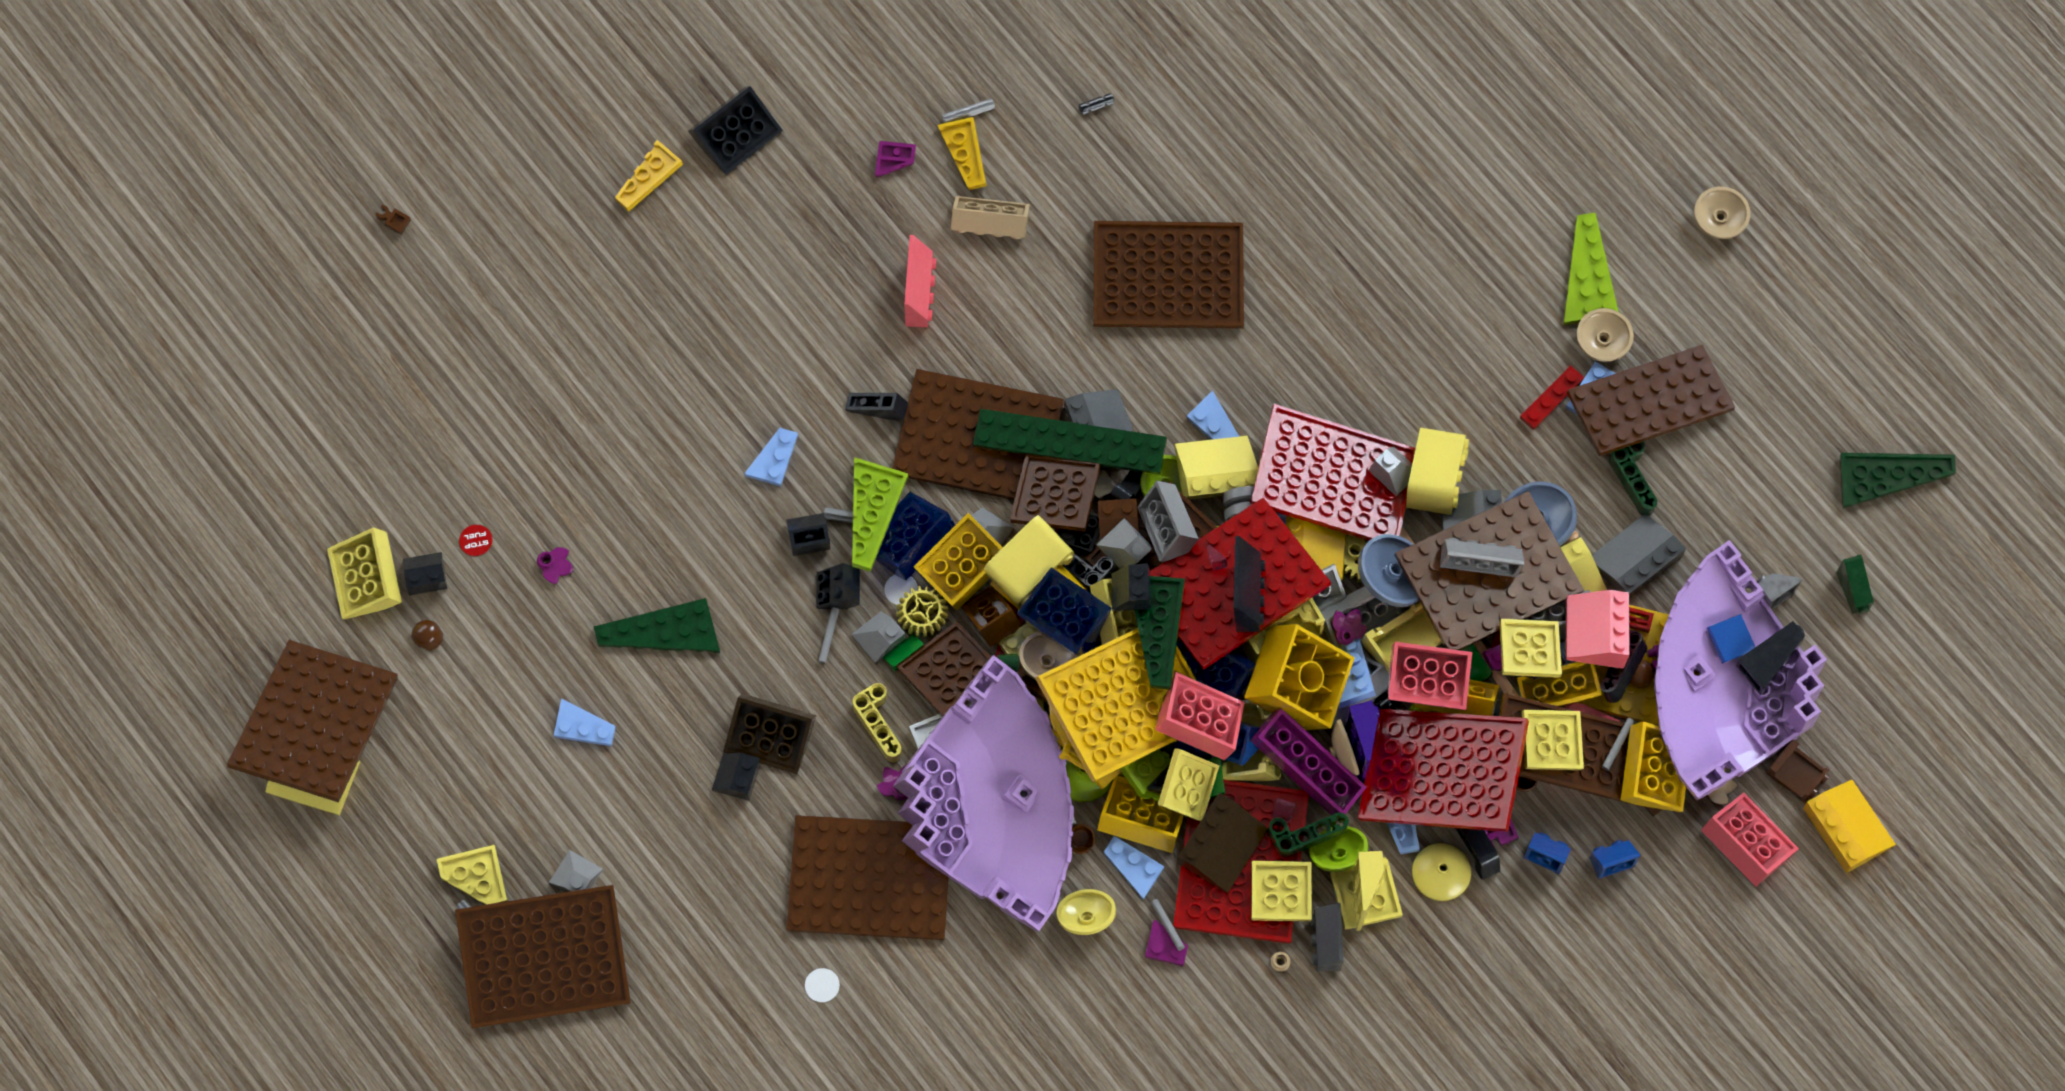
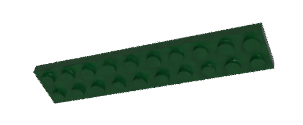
M980 409L973 446L1025 455L1032 454L1099 463L1104 467L1160 475L1167 437Z

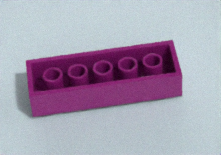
M1282 708L1272 712L1250 739L1257 748L1330 815L1339 812L1346 814L1366 789V786Z

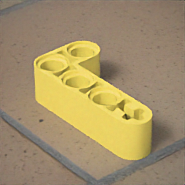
M876 683L854 696L853 709L885 759L889 762H897L902 756L901 745L877 710L878 707L886 702L887 690L883 684ZM877 691L883 693L881 697H875L873 694ZM864 701L867 705L865 707H858L857 703ZM870 717H875L877 721L874 723H869L867 719ZM879 733H886L888 735L884 739L877 737ZM889 744H890V747L892 748V750H893V751H896L895 754H894L893 752H890V751H889V746H888Z

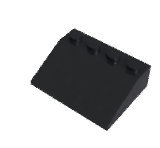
M751 86L741 89L688 130L698 146L725 175L783 131Z
M1235 536L1233 609L1236 631L1260 632V625H1264V613H1261V607L1265 606V597L1261 595V589H1265V578H1262V572H1265V560H1262L1261 552L1240 536Z

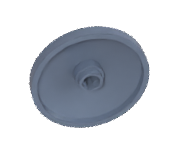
M1532 482L1514 490L1506 498L1505 502L1529 491L1559 546H1562L1571 537L1577 524V510L1572 497L1566 490L1549 482Z
M1393 534L1376 536L1362 548L1358 558V570L1362 582L1374 597L1391 606L1407 607L1417 603L1419 599L1394 554L1413 545V543Z

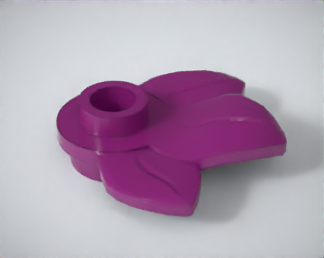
M557 547L551 552L545 551L538 555L537 565L543 570V577L548 582L557 584L559 575L566 576L574 571L572 564L566 560L569 554L568 549ZM545 559L550 560L548 564L543 563Z
M1358 609L1352 610L1346 616L1338 610L1335 611L1332 626L1336 630L1335 636L1338 643L1349 645L1354 639H1360L1365 634L1367 626L1360 624L1361 613ZM1347 632V633H1348V637L1345 639V638H1344V633Z
M905 766L899 772L889 767L884 768V782L877 785V789L882 795L893 796L897 800L908 798L904 794L898 793V789L893 786L902 774Z

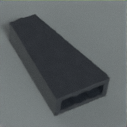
M1792 621L1738 659L1736 667L1760 695L1767 690L1803 643L1805 638L1804 630L1800 625H1796Z

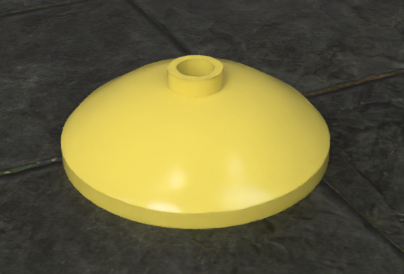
M1436 843L1425 847L1418 853L1412 866V877L1418 890L1426 897L1436 901H1449L1460 896L1468 887L1471 879V866L1466 855L1457 847L1445 843ZM1440 866H1445L1447 870L1441 871Z
M1094 889L1079 890L1067 895L1057 908V919L1061 927L1077 935L1098 933L1106 929L1116 916V906L1113 899L1108 894Z

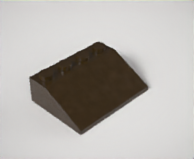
M742 693L737 698L723 753L751 755L760 758V763L763 765L798 774L812 734L816 715Z
M1219 793L1179 854L1177 863L1228 894L1269 828L1239 804Z

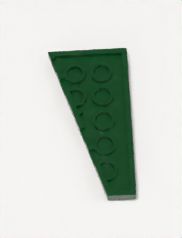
M1841 453L1842 507H1850L1953 476L1956 473L1955 454Z
M1151 576V609L1134 610L1151 688L1171 690L1185 587L1184 578Z
M706 598L593 626L599 647H635V649L652 648L653 650H693L696 652L712 651L720 653Z

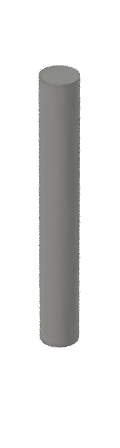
M833 607L831 609L818 660L821 664H826L839 613L838 608Z
M1627 718L1602 765L1604 770L1609 771L1630 731L1631 725L1634 724L1633 719Z
M1158 899L1153 900L1151 904L1177 950L1184 949V944Z

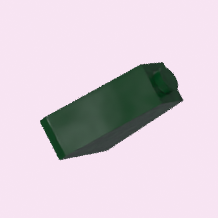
M1860 554L1843 559L1836 571L1852 614L1857 612L1864 614L1870 611L1874 600L1863 557Z

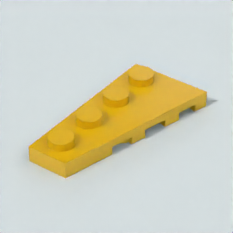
M970 117L937 125L968 189L986 187V178L974 118Z
M658 140L653 144V149L645 155V160L634 170V175L631 179L626 181L615 196L616 202L628 212L683 165L682 160Z

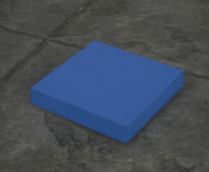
M1741 614L1707 627L1722 664L1745 655L1755 648Z

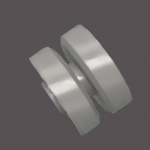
M1254 486L1237 487L1222 494L1223 507L1226 508L1224 511L1225 522L1251 505L1250 500Z

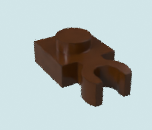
M381 205V209L385 213L381 215L376 212L377 219L385 221L386 227L401 235L410 223L411 218L397 209L390 212L387 206Z

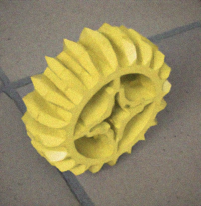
M918 586V591L911 588V594L905 592V598L900 597L899 602L901 604H897L899 611L896 612V616L900 617L898 623L903 624V630L909 628V634L915 631L917 637H919L920 633L927 637V632L934 635V629L940 631V625H945L944 619L948 618L946 613L948 606H945L946 599H941L942 595L940 593L936 594L935 588L931 592L928 586L925 587V590ZM921 599H926L931 602L926 603L923 602ZM912 602H915V608L907 614V608ZM919 606L923 611H925V615L921 611H919ZM938 609L937 616L935 617V619L930 621V614L934 613V610ZM920 620L924 624L915 623L914 621Z

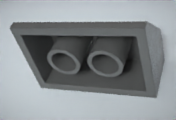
M1335 903L1316 908L1314 915H1312L1311 927H1314L1315 934L1311 935V942L1316 950V953L1312 954L1313 965H1316L1317 972L1341 971L1344 961L1341 904Z

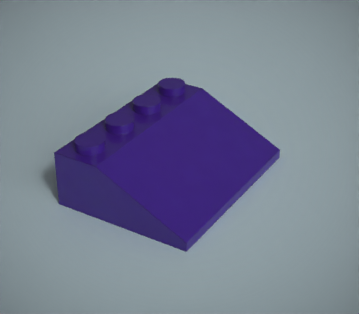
M1372 700L1349 706L1344 724L1360 773L1358 779L1362 783L1365 781L1370 764L1378 717H1380L1377 706L1373 705Z

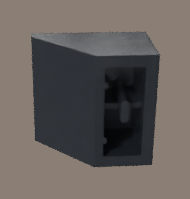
M824 513L786 519L793 556L831 549Z
M1090 513L1086 532L1059 529L1057 535L1075 554L1092 553L1100 532L1099 516Z
M841 563L817 572V609H832L833 607L849 609L860 605L859 568Z

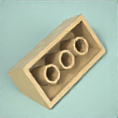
M956 196L952 210L951 230H955L958 233L974 232L976 235L992 234L994 237L1011 236L1013 239L1025 238L1030 204Z

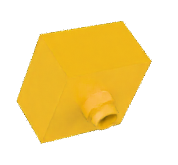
M1298 624L1269 627L1244 698L1270 713L1282 708L1304 730L1330 729L1355 657Z

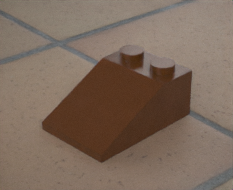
M1136 499L1098 501L1100 540L1124 518L1138 531ZM1101 550V558H1103V557H1108V556Z
M992 586L961 606L989 647L1000 643L1002 639L1015 633L1022 627L1013 609Z

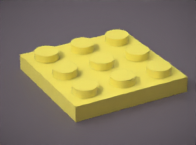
M1500 620L1502 675L1561 677L1558 621Z
M1522 711V718L1529 720L1524 746L1525 769H1584L1580 711Z
M1175 748L1158 805L1201 822L1208 806L1219 765Z
M1388 859L1382 885L1378 887L1363 926L1403 916ZM1353 868L1342 872H1330L1337 903L1341 904V918L1345 930L1356 928L1352 882Z
M1252 861V920L1311 922V862Z

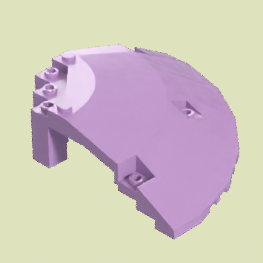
M1730 540L1708 554L1693 575L1687 580L1683 588L1677 593L1659 642L1654 682L1659 730L1679 779L1696 800L1724 786L1735 776L1740 777L1784 749L1792 740H1796L1801 734L1813 727L1821 713V710L1814 702L1824 687V684L1817 676L1820 674L1827 659L1816 645H1813L1805 652L1799 647L1762 695L1756 691L1736 667L1738 659L1742 656L1722 664L1707 627L1741 614L1755 647L1784 628L1765 601L1763 589L1752 577V571L1740 558V552ZM1750 588L1752 592L1747 593L1745 589ZM1698 671L1700 675L1696 676L1693 672ZM1724 768L1730 769V773H1725Z
M993 655L965 688L955 705L948 709L893 785L908 797L897 814L913 825L902 842L916 851V855L980 899L987 898L999 907L1002 912L1038 932L1056 908L1060 889L1065 880L1068 865L1071 862L1074 806L1071 802L1070 782L1065 767L1067 765L1066 760L1064 759L1063 761L1058 758L1061 751L1056 741L1057 737L1054 736L1051 729V722L1047 713L1038 705L1036 698L1027 690L1025 683L1019 675ZM965 700L970 701L969 707L965 705ZM1021 790L1025 791V797L1020 795ZM997 892L1002 894L1001 899L996 897Z

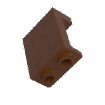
M1792 740L1769 768L1767 774L1805 802L1808 797L1812 799L1818 792L1816 787L1819 783L1823 785L1830 777L1827 774L1830 768L1828 766L1823 768L1798 749L1799 744Z

